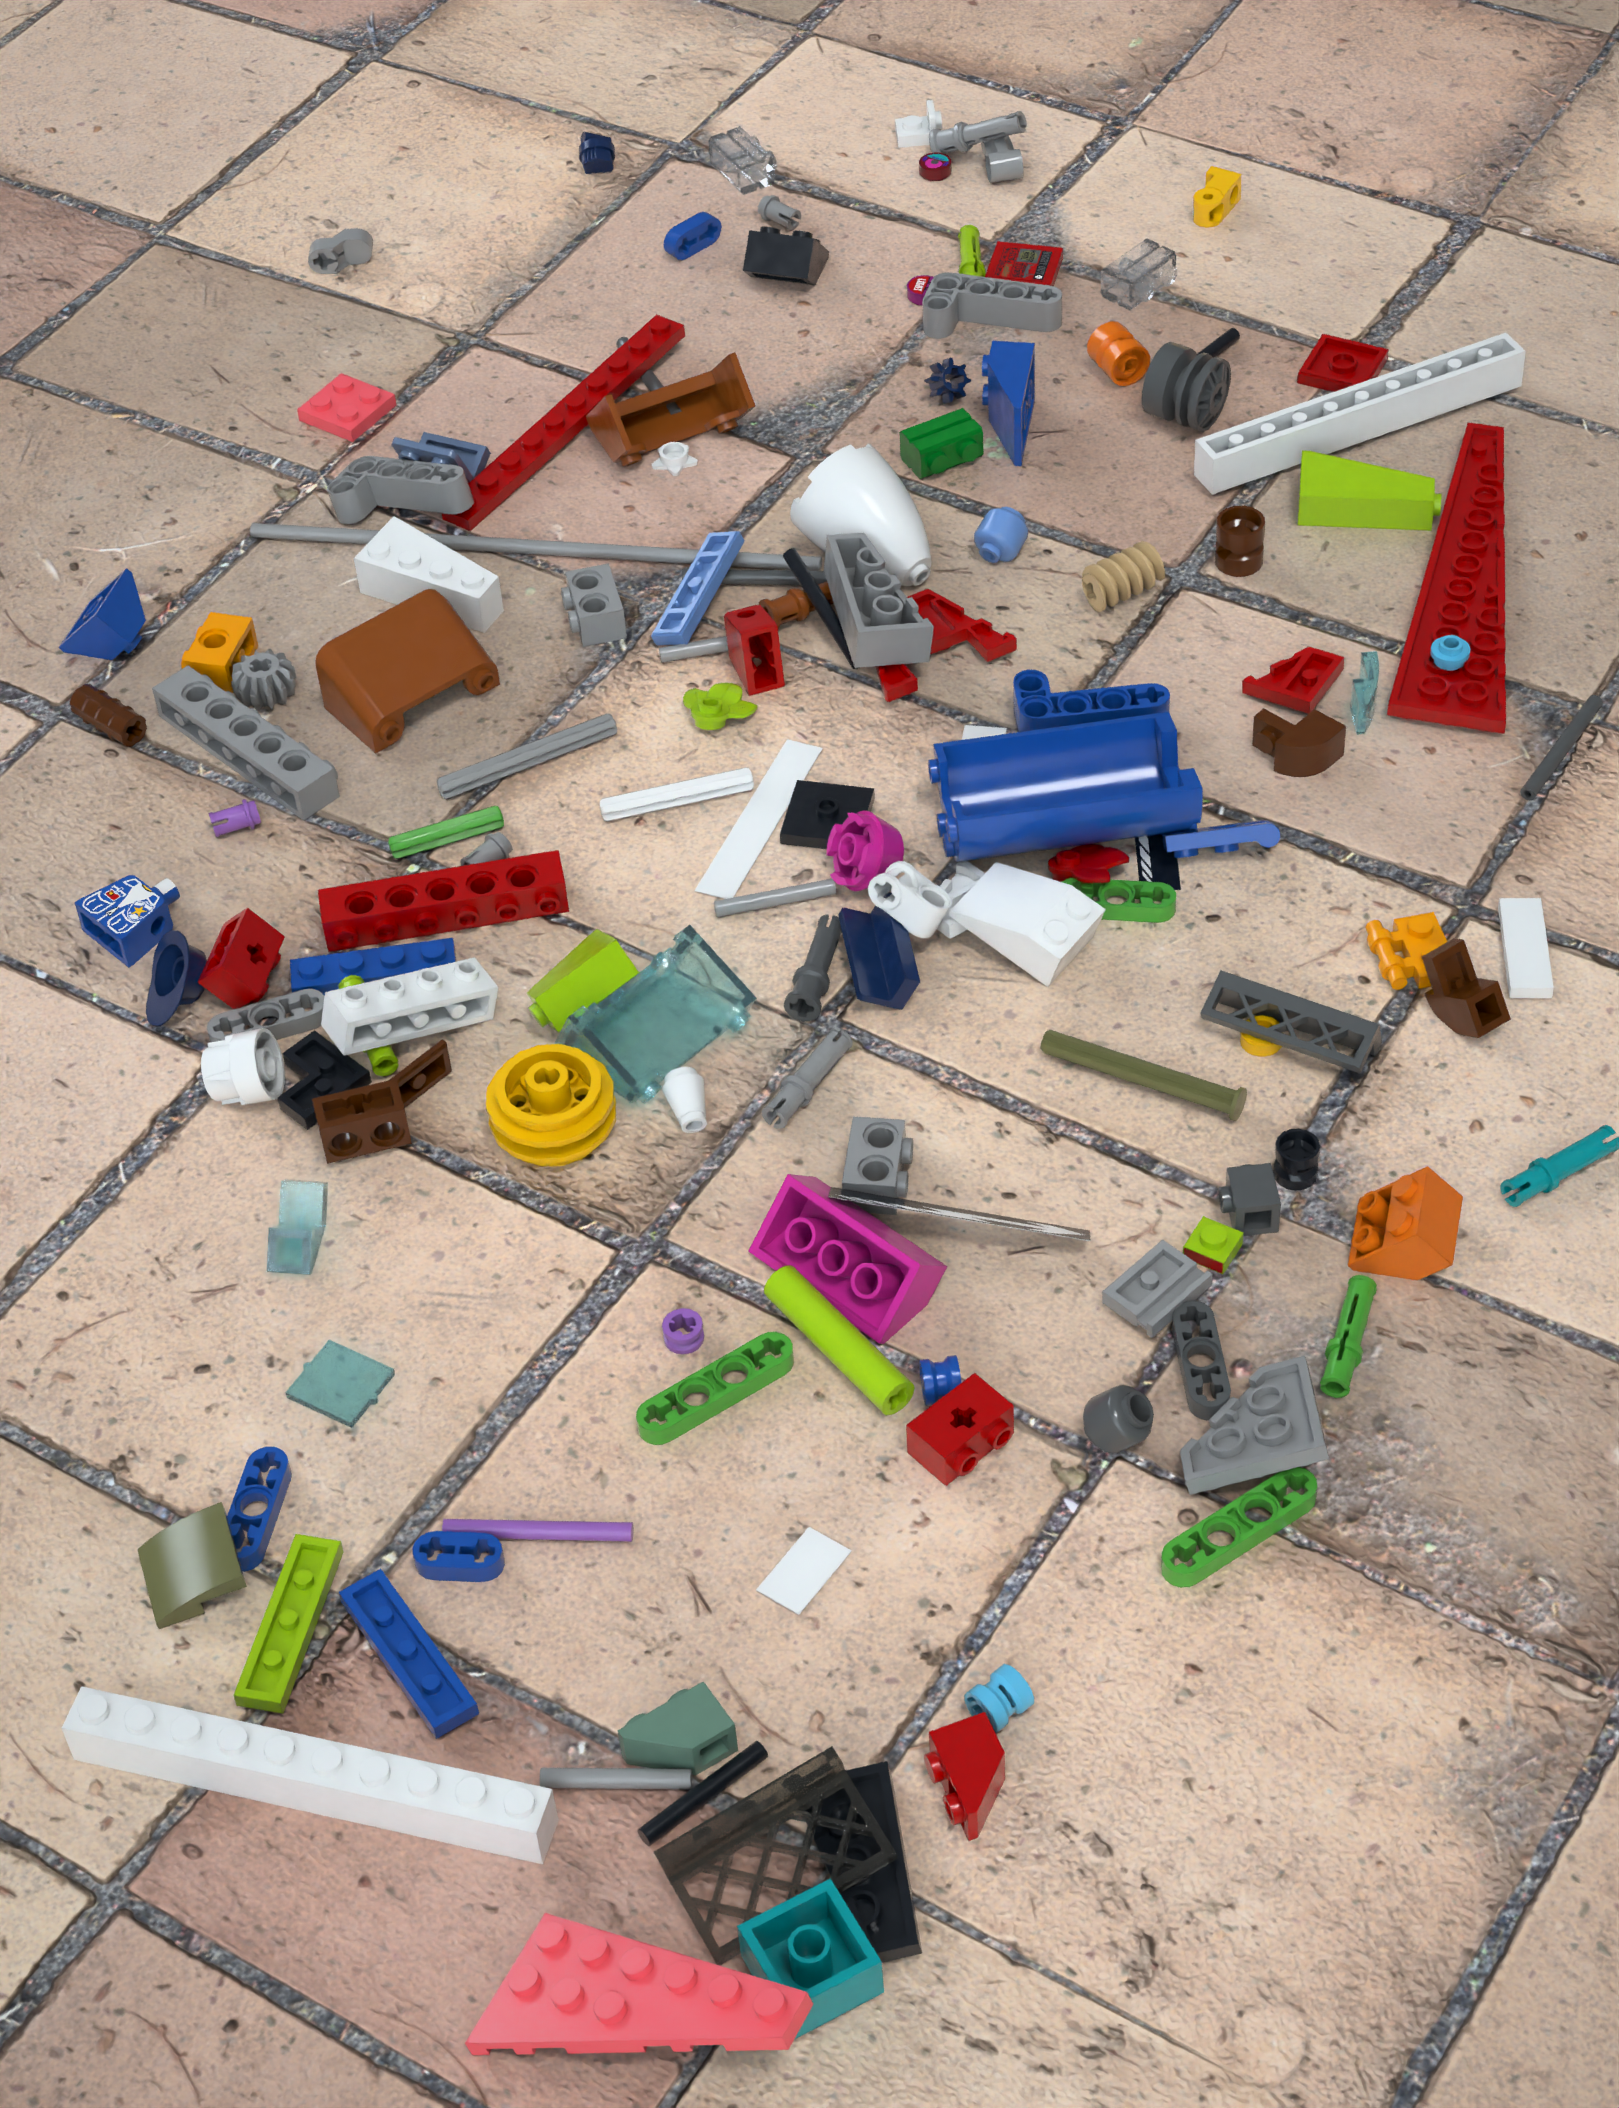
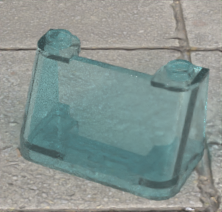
M688 925L674 936L673 940L676 943L673 948L670 947L665 952H659L655 955L649 966L598 1005L595 1002L588 1008L583 1005L570 1015L554 1043L578 1048L604 1064L613 1080L614 1092L630 1103H634L637 1100H640L643 1104L647 1103L662 1089L659 1083L664 1080L670 1071L680 1068L728 1029L733 1033L737 1032L752 1017L748 1011L757 998L691 925Z

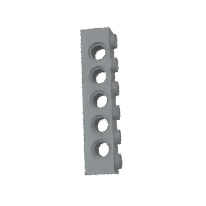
M186 666L152 688L159 717L303 821L340 797L337 785L338 774L335 767L328 760L320 759L304 743H298L286 735L280 726L272 725L266 721L254 708L249 709L239 702L230 691L225 692L215 685L207 675H201L190 666Z

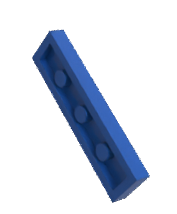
M453 938L290 959L292 993L303 989H315L325 996V992L339 989L338 986L341 980L350 975L360 976L364 983L386 977L456 962Z
M381 1568L339 1592L341 1603L436 1739L479 1715L476 1701Z

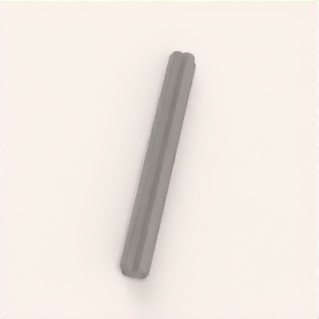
M606 713L439 777L437 779L439 793L444 799H450L614 736L617 733L616 722L611 714Z

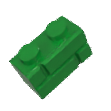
M964 408L899 432L901 459L909 468H912V471L919 479L942 473L949 468L965 462H971L984 455L982 427L971 418Z

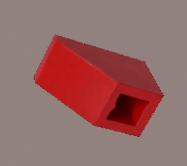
M985 1712L929 1731L930 1753L924 1754V1762L934 1784L941 1782L947 1794L943 1796V1802L953 1825L961 1824L968 1841L979 1837L1005 1781V1752Z

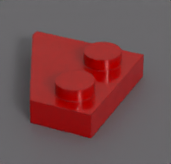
M1309 646L1295 653L1289 659L1280 660L1270 665V673L1257 680L1251 675L1246 677L1242 681V693L1309 714L1344 670V657Z

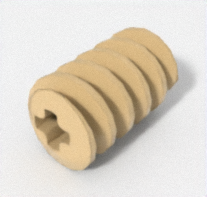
M1141 541L1134 544L1133 547L1123 549L1121 553L1117 552L1110 555L1109 558H1104L1096 564L1085 567L1082 572V587L1090 606L1095 611L1102 612L1106 609L1107 605L1110 607L1117 605L1119 599L1125 601L1130 599L1131 594L1138 595L1142 593L1143 588L1147 590L1153 588L1156 583L1155 579L1159 581L1165 579V569L1155 547L1148 542Z

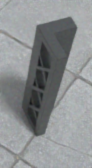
M1220 970L1200 1013L1201 1018L1357 1073H1361L1368 1055L1376 1057L1382 1043L1380 1025L1378 1023ZM1220 1003L1238 1009V1011L1226 1014L1215 1009L1217 1004ZM1254 1015L1269 1016L1280 1023L1266 1028L1257 1024ZM1248 1017L1250 1022L1243 1019ZM1293 1029L1318 1038L1308 1042L1298 1039ZM1334 1043L1357 1050L1355 1058L1337 1052ZM1327 1044L1328 1047H1329V1049L1324 1048V1047H1321V1046H1324V1045Z

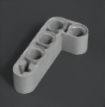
M945 272L934 276L922 302L923 331L925 335L934 339L950 336L954 332L958 321L1038 332H1052L1062 326V292L1057 287Z
M364 456L352 461L327 487L337 518L343 524H353L363 520L377 505L435 513L458 514L468 510L474 504V498L462 467L457 465Z

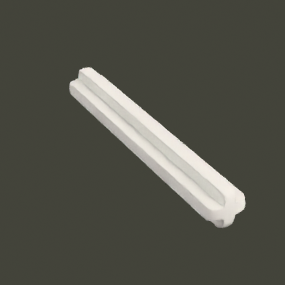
M745 767L602 798L600 800V811L604 821L618 820L751 791L754 788V780L750 769Z

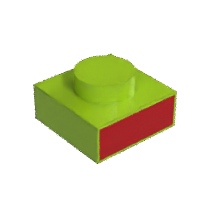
M1203 1216L1183 1246V1254L1198 1265L1224 1274L1243 1245L1244 1232Z

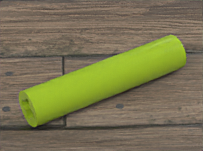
M787 1265L781 1267L769 1277L764 1287L765 1296L883 1414H895L908 1404L914 1394L915 1387L913 1383L794 1266Z

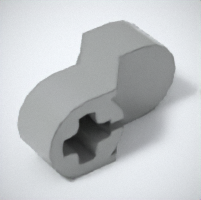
M353 228L344 229L332 238L316 239L310 246L309 266L319 274H337L349 265L364 264L372 256L373 238L367 231Z

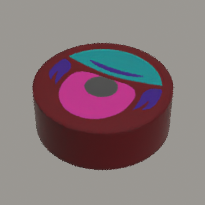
M928 153L919 160V174L926 180L940 181L950 176L952 172L951 158L944 153Z

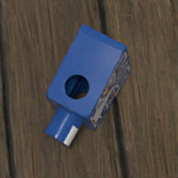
M128 875L74 903L83 932L130 968L157 945L163 935L172 930L173 922L168 906L178 900L180 894L175 884L168 878L150 888L135 875Z

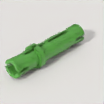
M1355 1275L1349 1279L1334 1338L1327 1343L1325 1351L1327 1364L1320 1381V1389L1326 1395L1334 1398H1342L1349 1394V1386L1354 1368L1361 1363L1363 1356L1361 1342L1372 1301L1377 1291L1376 1282L1364 1275Z

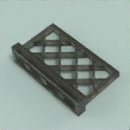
M833 1746L654 1851L663 1873L673 1887L716 1965H722L741 1953L739 1936L719 1948L711 1934L717 1913L744 1919V1923L761 1914L755 1910L762 1886L789 1892L787 1900L812 1888L800 1884L807 1859L834 1865L831 1880L839 1893L898 1859L894 1848L847 1774L843 1762ZM843 1788L851 1801L846 1821L820 1815L824 1799ZM813 1806L811 1813L804 1812L805 1810ZM857 1812L865 1825L855 1823ZM790 1819L808 1823L802 1847L775 1842L779 1826ZM817 1825L843 1831L837 1855L810 1850ZM768 1833L767 1839L760 1838L761 1836ZM852 1833L873 1837L881 1850L865 1861L845 1857ZM744 1846L764 1849L757 1874L731 1869L736 1851ZM772 1851L799 1857L792 1882L765 1876ZM723 1860L722 1866L714 1865ZM842 1867L850 1869L841 1874ZM701 1872L719 1876L712 1901L690 1897L683 1883ZM727 1878L754 1884L747 1909L720 1903ZM698 1909L708 1911L706 1921L703 1920Z

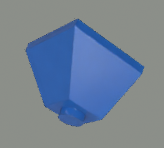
M126 568L88 602L58 647L64 653L113 660L123 650L129 654L142 639L138 632L146 619L131 571Z

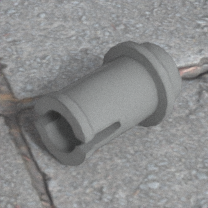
M775 195L764 196L758 205V213L766 221L773 220L791 231L799 225V222L791 218L795 217L801 220V212L781 203L779 197Z
M490 833L485 836V842L461 859V866L509 858V853L513 850L512 845L502 833Z

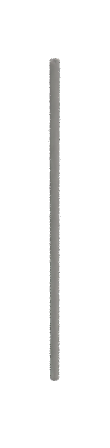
M252 523L250 527V535L253 538L368 544L380 531ZM424 533L452 550L692 564L699 551L698 549ZM738 552L731 565L734 567L791 570L781 554ZM800 556L809 571H821L822 557Z

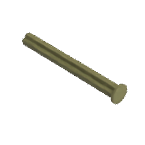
M1047 1030L1041 1041L1040 1049L1045 1054L1227 1113L1232 1121L1238 1120L1246 1102V1088L1230 1089L1053 1030Z

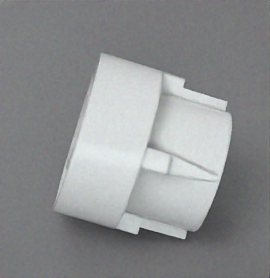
M261 1028L225 1036V1040L207 1043L208 1047L203 1051L201 1058V1072L205 1088L213 1100L221 1101L222 1105L236 1102L246 1105L275 1100L282 1095L285 1084L284 1062L277 1040L268 1029Z

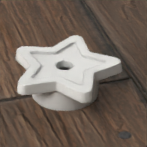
M669 442L658 448L660 458L652 463V468L655 470H668L673 476H678L683 468L696 466L698 460L688 455V445L680 442Z

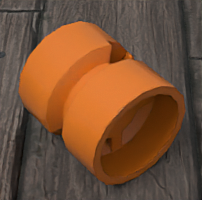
M1110 321L1102 324L1095 329L1088 340L1087 352L1090 358L1103 369L1104 373L1115 384L1119 386L1134 384L1147 372L1150 365L1148 350L1121 323Z

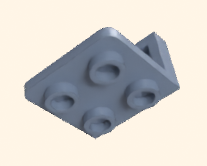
M423 432L420 442L394 437L391 444L399 455V459L462 467L468 483L485 469L491 454L487 446Z

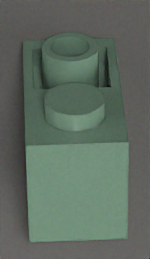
M704 1681L691 1689H683L676 1692L663 1705L647 1714L642 1713L634 1716L623 1728L617 1730L622 1758L628 1765L660 1769H692V1775L696 1776L738 1751L735 1723Z

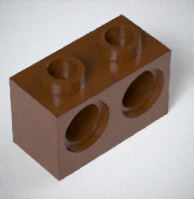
M397 1079L312 1099L327 1164L412 1144Z

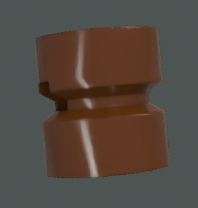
M1232 506L1219 513L1216 523L1217 541L1215 546V565L1219 571L1233 577H1246L1260 570L1263 565V541L1265 535V517L1260 511L1249 506Z

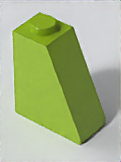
M596 929L526 993L533 1002L528 1009L542 1028L548 1024L551 1028L560 1032L639 972L618 941Z

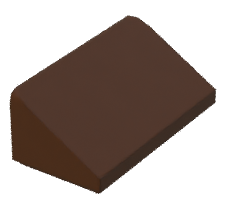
M442 1039L390 1079H397L404 1108L452 1072L447 1042Z

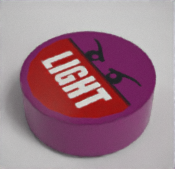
M921 275L910 279L907 283V298L909 301L916 305H922L925 293L934 277Z

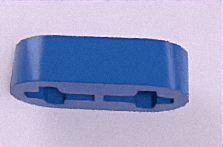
M707 212L697 213L668 231L664 239V249L678 260H685L716 242L721 233V222Z
M432 1531L421 1535L415 1541L412 1548L415 1567L418 1573L425 1579L487 1582L497 1578L505 1566L502 1544L498 1538L487 1533ZM434 1551H442L441 1554H438L436 1560H428V1558L433 1556ZM481 1553H489L484 1558V1562H475V1560L480 1558Z

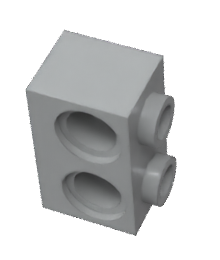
M609 563L566 571L567 587L561 588L563 605L565 610L572 609L568 611L570 628L572 633L579 632L583 647L626 639L624 609Z
M853 1116L842 1189L894 1198L907 1197L909 1175L908 1171H903L904 1164H912L913 1138H906L905 1120ZM852 1201L868 1213L897 1214L896 1208Z

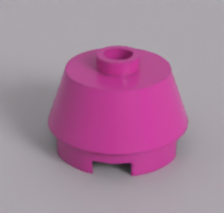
M869 811L847 813L848 818L843 824H835L833 826L827 843L826 856H833L835 869L834 873L830 874L831 878L837 884L846 886L852 891L868 889L870 881L876 875L885 873L892 863L903 861L904 844L898 829Z

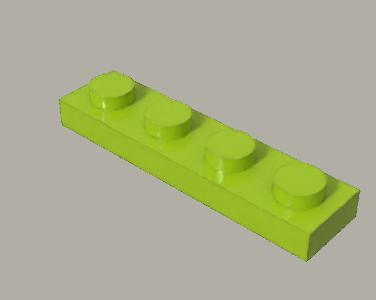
M295 1534L233 1696L237 1706L284 1713L344 1553L341 1541Z

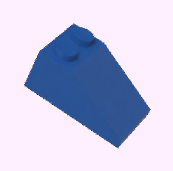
M992 341L989 355H983L982 376L988 377V384L983 386L982 404L988 405L989 422L1014 466H1022L1035 404V343Z

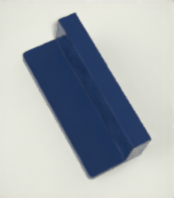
M889 892L883 897L888 898L892 893ZM876 905L871 913L842 908L838 916L857 999L902 1010L920 983L908 931L901 923Z

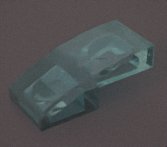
M1377 651L1361 652L1359 679L1352 680L1350 710L1357 735L1366 733L1376 709L1379 677Z

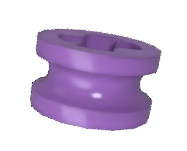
M686 1308L676 1309L668 1313L663 1319L664 1342L670 1351L676 1354H689L701 1347L704 1341L703 1322L701 1316L696 1311ZM680 1328H684V1330H685L686 1332H690V1333L683 1335L680 1330H678V1331H676V1330H677V1329H680Z

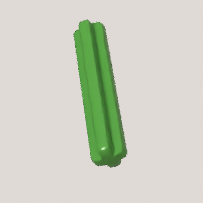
M498 806L484 808L391 836L388 839L389 849L394 859H401L501 829L504 826L503 815Z

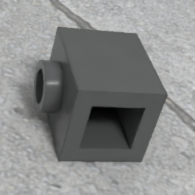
M1271 1163L1228 1167L1226 1170V1186L1219 1187V1203L1221 1212L1229 1213L1232 1228L1244 1232V1236L1279 1232L1281 1202Z

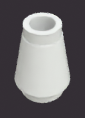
M680 1067L670 1071L664 1078L665 1084L662 1091L681 1125L682 1131L685 1133L699 1132L707 1125L704 1079L692 1067Z

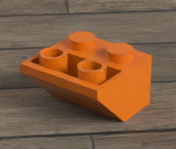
M1428 1166L1410 1175H1404L1397 1181L1380 1189L1366 1193L1359 1198L1348 1267L1358 1272L1420 1280L1452 1266L1463 1196Z

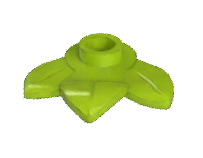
M718 683L713 685L709 691L693 688L685 692L683 697V704L691 709V716L695 719V725L704 730L720 729L725 726L726 719L745 718L757 710L756 704L742 700V688L734 683Z

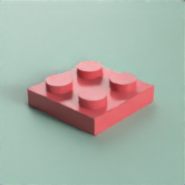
M341 373L299 407L297 412L299 421L354 442L396 406L395 394Z

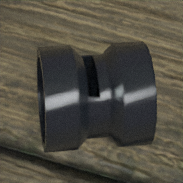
M1298 1128L1284 1131L1277 1137L1273 1173L1275 1180L1282 1187L1294 1191L1304 1190L1316 1182L1320 1143L1313 1133Z

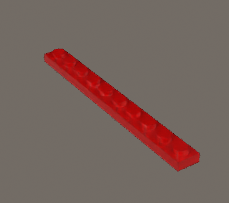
M656 314L468 483L474 498L472 507L458 514L441 513L442 519L465 530H473L588 425L586 415L605 396L612 394L613 399L616 400L685 337L684 325Z

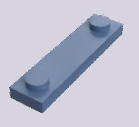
M740 531L714 532L707 535L651 635L656 646L688 644L745 541Z

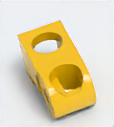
M1214 166L1209 168L1206 172L1205 188L1198 190L1193 196V221L1196 225L1209 228L1219 225L1241 200L1242 174Z

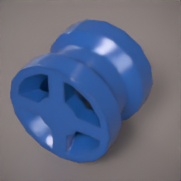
M956 1355L947 1356L942 1362H932L930 1359L919 1360L925 1406L933 1405L962 1383Z

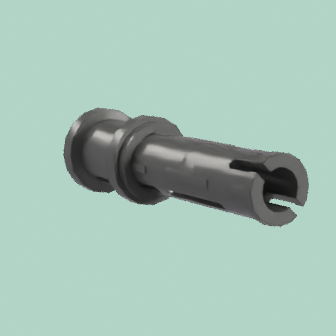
M829 914L820 917L804 966L798 968L794 973L792 980L794 988L786 996L784 1008L789 1016L803 1022L812 1021L820 1015L822 1008L820 999L829 989L830 980L827 973L842 933L839 918L835 915L832 916L829 927H826Z

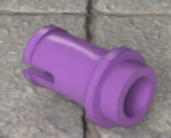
M243 799V804L208 813L212 824L228 820L226 823L213 826L215 836L220 837V835L249 826L251 830L255 829L254 825L261 823L255 801L246 802V799Z

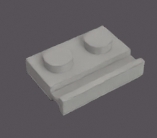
M1161 1240L1102 1291V1303L1134 1326H1142L1147 1330V1335L1153 1338L1173 1320V1312L1183 1302L1195 1301L1212 1286L1213 1274L1208 1270L1204 1273L1197 1268L1195 1261L1166 1241Z

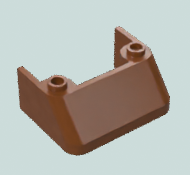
M736 352L726 356L709 372L618 403L614 402L612 394L607 395L586 415V419L592 433L613 463L621 462L622 466L626 467L643 460L642 454L657 450L666 443L680 442L717 429L719 434L733 430L738 427L737 420L744 417L756 405ZM676 402L682 412L671 415L666 405Z

